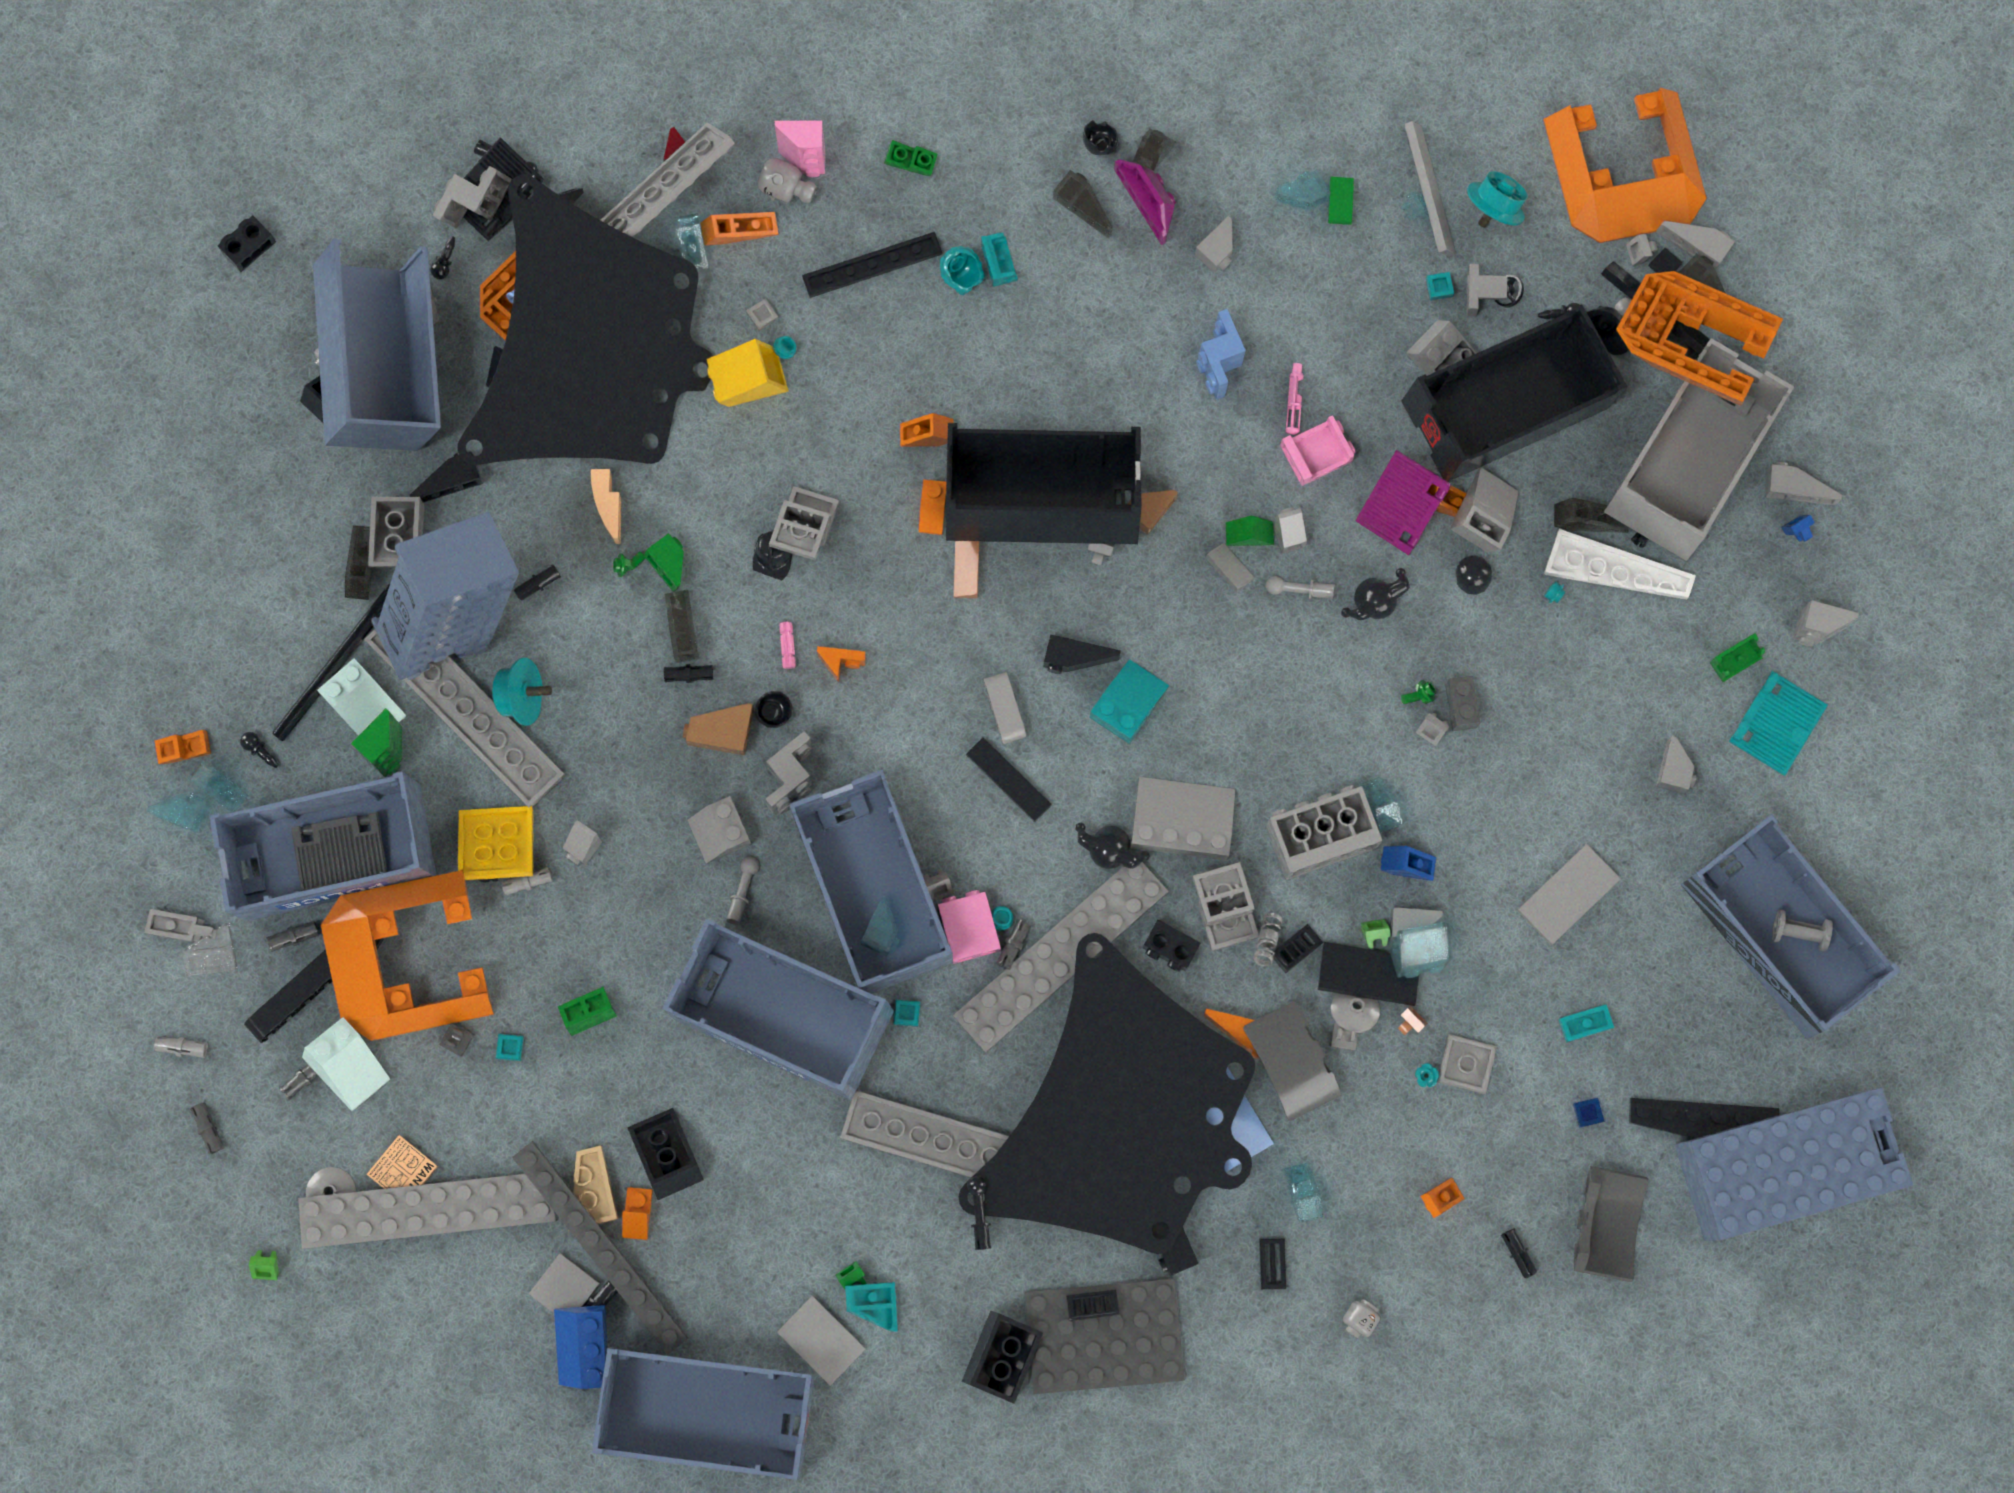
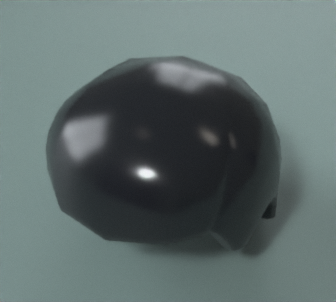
M1092 120L1084 127L1083 142L1091 154L1099 156L1109 155L1117 148L1119 139L1117 131L1108 125L1106 121L1097 124Z
M1469 556L1463 558L1456 568L1457 585L1467 594L1477 595L1485 592L1492 579L1490 564L1483 557Z
M769 691L757 700L755 715L759 723L765 727L778 728L787 723L791 718L792 703L789 697L782 692Z

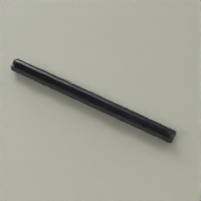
M390 584L387 585L274 729L272 734L281 741L286 739L319 697L320 693L317 690L341 669L373 628L372 618L380 617Z

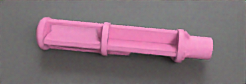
M1300 363L1293 364L1292 373L1289 377L1286 432L1291 435L1300 432L1302 396L1298 394V381L1304 379L1302 364ZM1289 410H1292L1291 427H1288ZM1296 410H1299L1298 428H1295Z

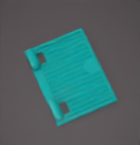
M1771 671L1767 681L1755 697L1729 742L1785 776L1828 704L1774 671ZM1776 683L1782 686L1777 696L1771 693ZM1750 731L1753 735L1747 743L1742 739L1746 732Z

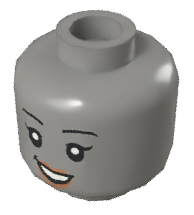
M1364 1299L1361 1302L1354 1301L1343 1316V1322L1347 1325L1345 1331L1357 1339L1360 1335L1369 1337L1380 1322V1316L1377 1314L1379 1310Z

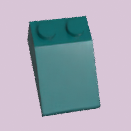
M1129 659L1091 710L1089 718L1130 744L1169 685Z

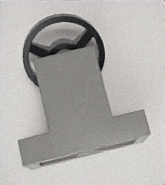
M1469 264L1467 273V316L1477 315L1478 299H1494L1498 305L1505 308L1512 307L1521 300L1524 293V284L1520 278L1515 275H1479V264ZM1515 280L1519 282L1520 290L1516 298H1514L1513 296L1515 291L1513 284ZM1509 298L1512 301L1508 304H1502L1499 300Z

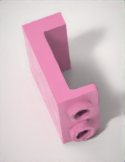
M1333 415L1328 417L1326 422L1293 438L1289 435L1281 441L1280 447L1301 486L1353 461L1355 454L1354 446L1350 441H1346L1343 435V426L1339 420L1336 421Z
M974 890L966 893L964 898L948 897L941 900V904H938L946 938L953 953V964L1001 951L985 892L980 893L979 890Z

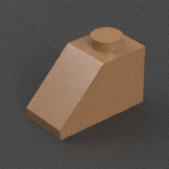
M1168 490L1141 493L1140 529L1147 535L1175 502L1178 492Z

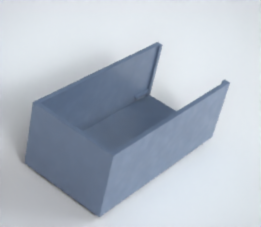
M334 238L313 264L325 446L418 451L441 428L428 249L425 246H420L400 270L343 266L340 263L339 246L341 245V239Z

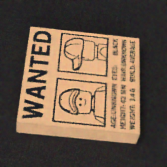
M399 1135L367 1175L384 1189L424 1185L438 1166Z

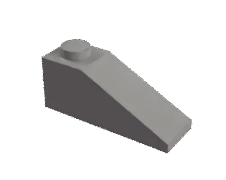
M1664 221L1656 230V233L1712 270H1715L1720 265L1735 242L1730 239L1727 233L1718 231L1715 228Z
M1777 462L1772 464L1767 470L1765 498L1835 506L1842 499L1840 493L1799 468L1788 466V463Z

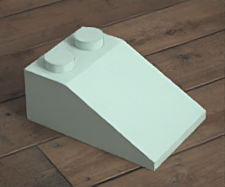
M355 658L317 690L358 736L385 708L390 711L398 722L406 717L404 712Z
M343 1017L304 1048L302 1058L351 1111L356 1109L390 1080L364 1040Z

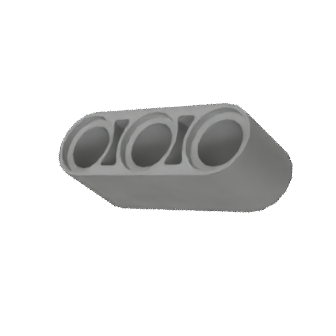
M1007 672L984 678V686L987 688L990 706L995 714L994 718L998 731L1001 733L1002 744L1026 738L1023 722Z

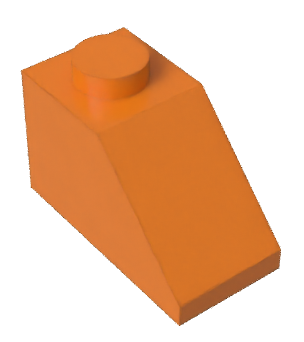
M931 413L900 423V446L947 444L948 423H954V419Z
M923 479L919 533L942 535L946 506L945 481Z

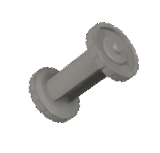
M1779 909L1777 911L1772 928V941L1779 942L1782 935L1818 942L1819 951L1826 952L1832 936V920L1825 919L1823 925L1818 926L1786 919L1785 910Z

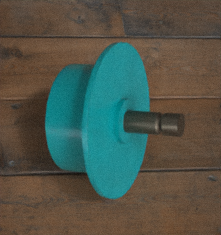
M1491 171L1482 182L1469 184L1467 188L1469 198L1475 206L1484 212L1478 222L1481 227L1486 228L1492 218L1508 225H1520L1523 223L1525 214L1521 207L1527 200L1528 194L1516 180L1501 172Z
M519 658L513 663L511 668H502L496 673L492 689L493 701L500 715L504 717L513 716L519 724L528 726L533 724L539 717L542 695H551L552 687L542 685L539 670L529 658Z

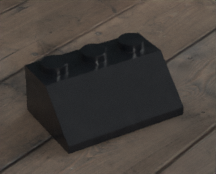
M990 1311L961 1382L1015 1404L1043 1332L1000 1313Z

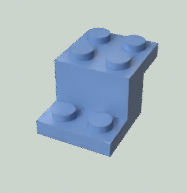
M1228 309L1218 312L1215 329L1213 330L1215 338L1201 343L1200 352H1198L1199 360H1196L1200 373H1205L1206 388L1210 395L1214 394L1216 400L1225 397L1228 379L1224 372L1242 366L1246 351Z

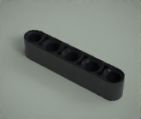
M326 949L245 1021L244 1025L260 1043L267 1041L268 1036L271 1033L275 1034L287 1023L286 1020L290 1016L294 1017L303 1009L309 999L310 1001L322 992L327 983L333 982Z

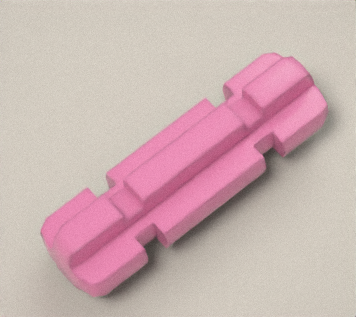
M782 622L779 625L780 634H782L780 636L781 653L784 656L782 658V666L784 669H792L796 666L795 657H793L795 655L794 637L791 634L793 633V625L791 622Z

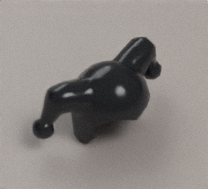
M1398 568L1395 572L1398 579L1389 584L1377 578L1364 580L1357 587L1354 595V601L1358 608L1350 610L1348 607L1343 608L1341 611L1344 618L1350 616L1357 620H1364L1369 617L1383 619L1390 616L1397 606V598L1410 588L1405 569Z
M1084 823L1076 824L1075 830L1078 832V843L1090 852L1091 859L1101 868L1113 869L1121 865L1134 869L1150 858L1148 851H1141L1139 855L1129 852V836L1119 827L1105 826L1099 829L1096 835H1090L1086 833Z

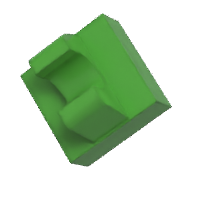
M1385 919L1361 922V930L1369 948H1373V941L1375 939H1380L1382 946L1387 945L1388 937L1391 936L1390 928Z
M258 1250L255 1256L250 1257L249 1268L252 1279H278V1258L275 1251L271 1252L270 1257H263L262 1250Z

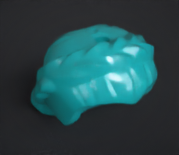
M952 247L940 259L941 277L946 284L954 288L960 295L964 296L972 290L973 286L979 285L985 279L982 262L979 260L978 255L968 247Z

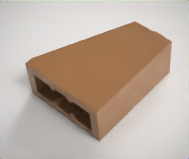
M747 703L690 717L689 724L684 726L683 738H686L688 746L745 756L754 711L753 705Z

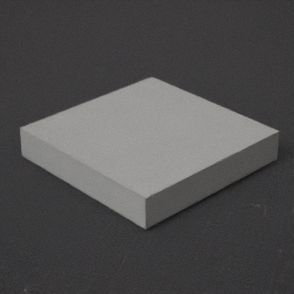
M1448 1034L1437 1083L1485 1095L1497 1046Z
M560 1253L530 1291L529 1295L554 1313L555 1308L583 1307L600 1283Z

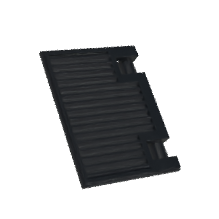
M501 137L498 138L463 178L479 186L482 173L491 166L511 179L524 174L534 177L541 183L544 181V178ZM527 183L520 184L517 188L518 196L527 200L531 195L532 187ZM508 190L493 219L486 227L484 224L488 219L470 209H467L463 216L487 241L494 237L492 233L499 226L503 227L512 217Z

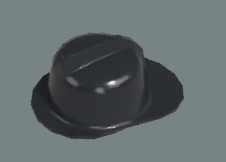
M1599 306L1597 309L1587 312L1610 354L1622 355L1629 350L1616 330L1622 319L1616 309L1608 306Z
M773 531L765 534L762 533L755 545L753 571L782 581L789 573L792 553L769 546Z

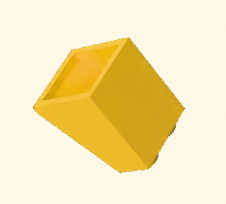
M753 339L707 359L709 366L707 372L714 385L713 394L716 401L722 405L730 407L789 392L779 356L774 352L773 346L760 340Z

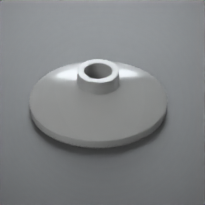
M1337 993L1331 1003V1015L1341 1029L1347 1032L1356 1031V1033H1364L1372 1029L1377 1023L1380 1016V1006L1378 1001L1374 999ZM1353 1004L1360 1005L1361 1009H1355Z
M328 1167L319 1170L311 1177L307 1184L306 1197L326 1195L325 1190L328 1187L333 1188V1194L356 1192V1187L352 1177L346 1171L340 1168Z

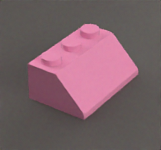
M775 121L779 153L790 164L799 168L802 174H806L808 177H818L820 174H825V142L822 121Z

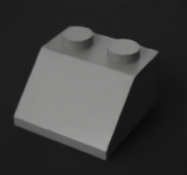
M1811 600L1799 612L1793 639L1800 640L1799 643L1805 646L1817 645L1846 629L1858 618L1859 613Z
M731 796L706 806L687 820L706 864L751 845Z

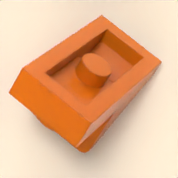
M817 646L818 657L838 682L841 663L851 669H859V666H865V651Z
M1453 1178L1446 1180L1420 1196L1433 1218L1465 1199Z
M627 1187L625 1211L622 1213V1238L648 1240L652 1189Z

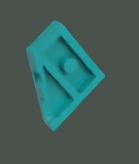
M895 1282L845 1286L847 1312L890 1332L898 1331Z

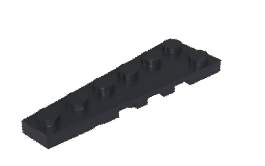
M1630 1098L1629 1106L1630 1124L1695 1139L1779 1115V1108Z

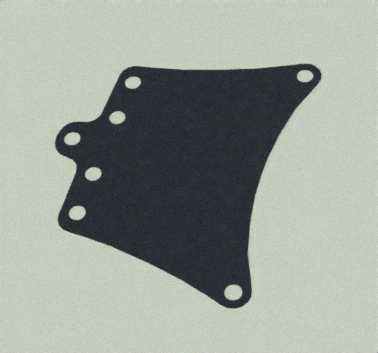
M524 174L516 176L511 180L508 187L516 236V275L510 323L495 375L483 403L458 441L457 451L459 456L470 465L538 458H603L646 464L659 462L666 451L678 397L687 391L706 390L711 380L708 374L703 378H698L693 373L695 363L703 362L709 368L707 359L713 357L710 351L697 345L690 335L698 285L697 268L686 259L645 244L574 206L534 177ZM527 183L532 187L533 195L530 199L525 200L518 196L517 188L520 184ZM683 273L688 277L689 285L685 289H679L674 285L673 279L676 274ZM669 319H676L680 322L681 330L678 334L671 335L666 331L665 324ZM656 388H662L667 392L668 398L665 403L657 404L653 401L652 392ZM648 433L654 434L658 438V445L653 450L646 449L642 443L643 437ZM470 440H477L482 444L483 450L480 455L471 456L467 453L466 445Z
M1087 934L1082 937L1077 946L1072 999L1065 1027L1049 1070L1033 1102L1017 1127L998 1152L972 1176L982 1177L987 1183V1189L984 1193L985 1216L1057 1225L1104 1236L1154 1254L1166 1253L1175 1244L1202 1190L1213 1186L1228 1190L1235 1189L1242 1185L1250 1175L1252 1168L1251 1155L1242 1144L1234 1139L1231 1127L1256 1067L1255 1059L1247 1050L1203 1024L1141 974L1102 934ZM1091 942H1098L1103 949L1101 956L1096 959H1092L1086 954V946ZM1234 1062L1241 1064L1244 1070L1242 1077L1237 1080L1229 1078L1226 1072L1228 1065ZM1211 1108H1218L1223 1113V1120L1218 1125H1212L1206 1120V1113ZM1232 1158L1239 1160L1242 1166L1241 1172L1236 1176L1228 1175L1224 1169L1226 1161ZM1178 1177H1186L1191 1182V1188L1186 1194H1180L1174 1189V1181ZM967 1181L960 1189L958 1196L959 1204L965 1212L975 1215L974 1206L968 1202L967 1198L969 1193ZM1157 1222H1164L1169 1227V1234L1164 1239H1157L1152 1234V1227Z

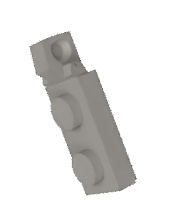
M150 909L144 933L194 943L200 942L201 937L215 939L217 929L204 926L205 921L198 917Z

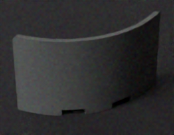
M1295 1001L1243 1027L1245 1034L1252 1043L1270 1077L1286 1118L1289 1121L1341 1096L1335 1076L1323 1059L1326 1056L1318 1040L1313 1039L1309 1031V1023Z
M1590 1166L1583 1190V1195H1585L1583 1211L1579 1210L1577 1229H1580V1236L1577 1244L1574 1246V1271L1626 1282L1633 1281L1636 1236L1641 1208L1649 1183L1647 1177Z

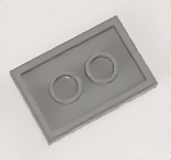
M811 1296L777 1331L830 1386L866 1350L814 1296Z

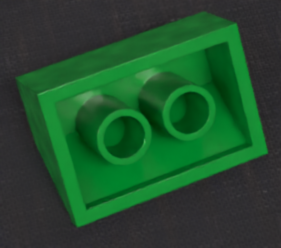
M385 708L351 743L384 777L388 774L393 775L401 766L399 763L402 761V726L390 711Z

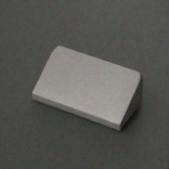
M1224 543L1206 555L1208 562L1236 593L1255 579Z

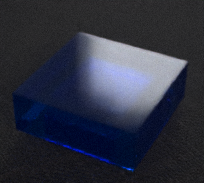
M1598 1098L1573 1104L1579 1128L1605 1122Z

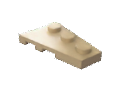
M600 1145L577 1151L573 1192L598 1224L618 1220L603 1146Z

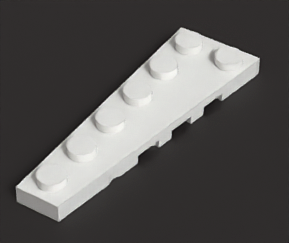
M1559 529L1544 574L1549 576L1686 600L1689 598L1696 575Z

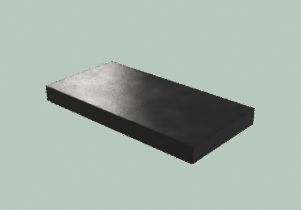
M1324 942L1317 990L1415 1006L1421 958Z

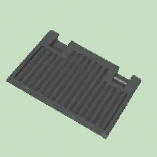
M378 812L291 828L301 891L377 875L380 872H388ZM371 825V831L360 832V826ZM313 834L314 841L303 843L302 836Z

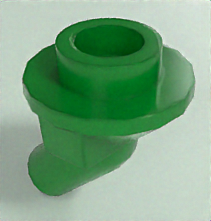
M638 552L632 559H627L620 553L618 558H614L613 571L617 572L618 577H622L629 570L635 569L646 558L642 552Z
M1421 680L1415 685L1417 692L1401 695L1403 704L1420 700L1424 704H1428L1435 700L1436 690L1431 682Z

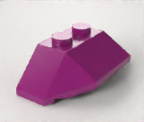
M1121 159L1116 160L1114 171L1160 244H1165L1176 204L1173 195L1170 192H1166L1161 176L1158 173H1154L1151 167Z

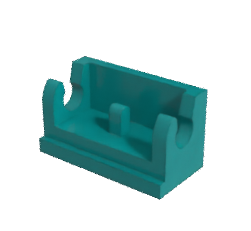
M1004 233L981 236V247L993 287L1018 281Z

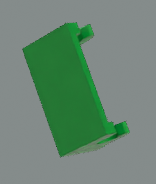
M1756 633L1722 652L1710 662L1722 682L1763 659L1762 655L1765 653V648L1760 649L1758 647L1757 641L1759 638Z
M604 987L557 1006L565 1027L571 1036L617 1017Z

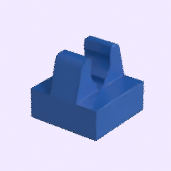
M1800 515L1781 528L1786 535H1795L1799 542L1802 540L1805 542L1813 537L1809 526L1815 522L1811 515Z

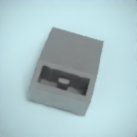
M1437 320L1406 352L1416 366L1426 375L1477 353L1450 321Z
M1480 467L1450 529L1487 553L1501 550L1511 530L1519 491Z

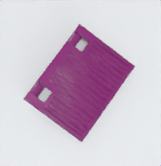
M1396 450L1355 521L1407 555H1410L1439 504L1450 489L1451 484ZM1432 483L1439 487L1434 496L1428 492ZM1404 531L1411 534L1407 542L1400 539Z

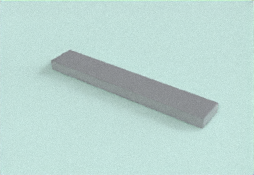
M1411 121L1405 124V129L1438 252L1449 257L1455 255L1456 252L1422 126Z

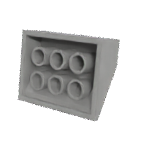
M1139 777L1131 848L1227 861L1231 844L1235 789Z

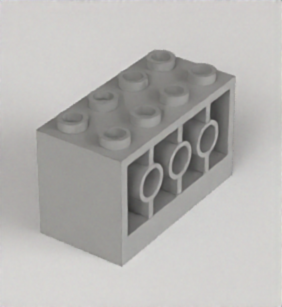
M1354 785L1341 789V793L1332 796L1331 793H1327L1318 797V801L1309 804L1308 801L1296 804L1293 810L1286 812V809H1281L1272 813V817L1269 818L1265 827L1285 880L1378 848L1382 838L1362 786L1355 788ZM1341 818L1347 820L1348 824L1343 823ZM1318 826H1321L1322 828H1325L1326 831H1325V832L1320 831V830L1318 829ZM1295 834L1301 835L1303 839H1297Z

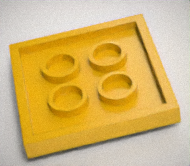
M532 806L459 810L458 871L463 870L465 880L533 876Z

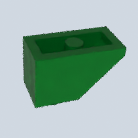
M668 533L649 547L643 556L667 586L675 592L681 584L684 551L682 550L681 542L676 537L672 538Z

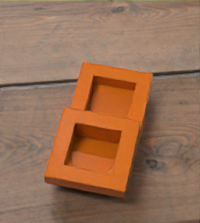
M199 730L182 736L176 734L154 741L158 764L160 765L211 754L208 733L205 730Z

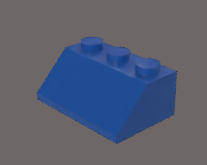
M605 1305L555 1308L559 1385L579 1389L601 1388L608 1348Z

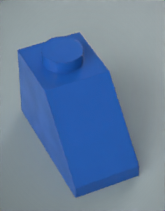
M1384 846L1381 858V871L1396 876L1433 881L1436 857L1408 846Z

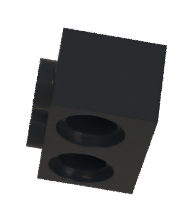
M252 215L249 219H244L234 232L225 235L217 246L222 254L242 272L274 245L276 241L272 234ZM259 232L257 237L250 238L252 233ZM241 247L238 253H232L235 248Z
M1157 919L1143 945V949L1146 950L1145 954L1154 960L1161 958L1167 961V966L1176 972L1183 970L1186 972L1201 943ZM1156 936L1163 937L1166 940V946L1162 948L1156 947L1153 944V938ZM1177 948H1183L1187 951L1188 957L1183 960L1178 959L1174 951Z

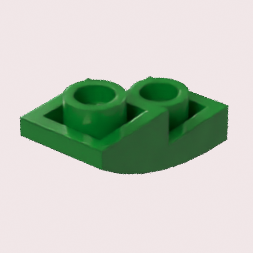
M892 140L884 164L921 175L931 176L938 154L919 146L912 148Z
M1330 176L1328 223L1352 224L1354 178Z

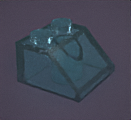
M1445 922L1399 930L1390 949L1397 977L1406 976V978H1412L1420 973L1429 972L1433 974L1445 969L1449 960L1447 926Z

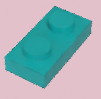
M1607 1004L1558 1019L1566 1043L1615 1028Z

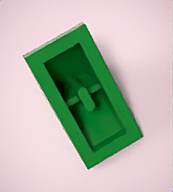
M1251 515L1226 522V546L1274 545L1272 521Z

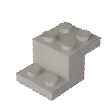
M491 166L482 173L479 186L454 174L453 178L449 179L445 186L446 191L443 197L435 204V212L432 216L457 228L467 209H470L491 221L512 179Z
M793 486L789 501L784 500L769 546L816 560L820 546H825L839 500Z
M805 731L766 761L769 772L781 785L780 788L765 799L769 810L774 815L778 812L780 814L785 813L790 808V802L797 797L802 799L811 791L809 788L812 786L810 775L797 761L802 762L811 755L810 750L813 748L811 738Z
M1240 862L1193 875L1192 878L1199 897L1197 906L1212 952L1258 939L1259 934L1252 915L1255 908Z

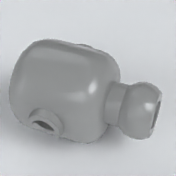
M778 158L767 160L762 168L757 184L759 190L767 194L772 201L778 199L784 203H789L794 196L798 197L803 203H810L817 189L813 182L801 180L802 173L799 168Z

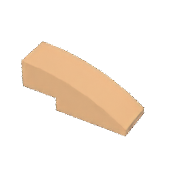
M591 469L592 491L599 515L615 544H621V496L619 492H612V474L610 469Z

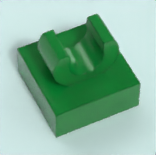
M856 1261L835 1275L844 1289L845 1286H851L857 1281L861 1282L862 1285L867 1284L863 1278L865 1274Z

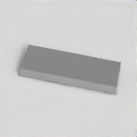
M1586 844L1517 911L1552 946L1621 878Z

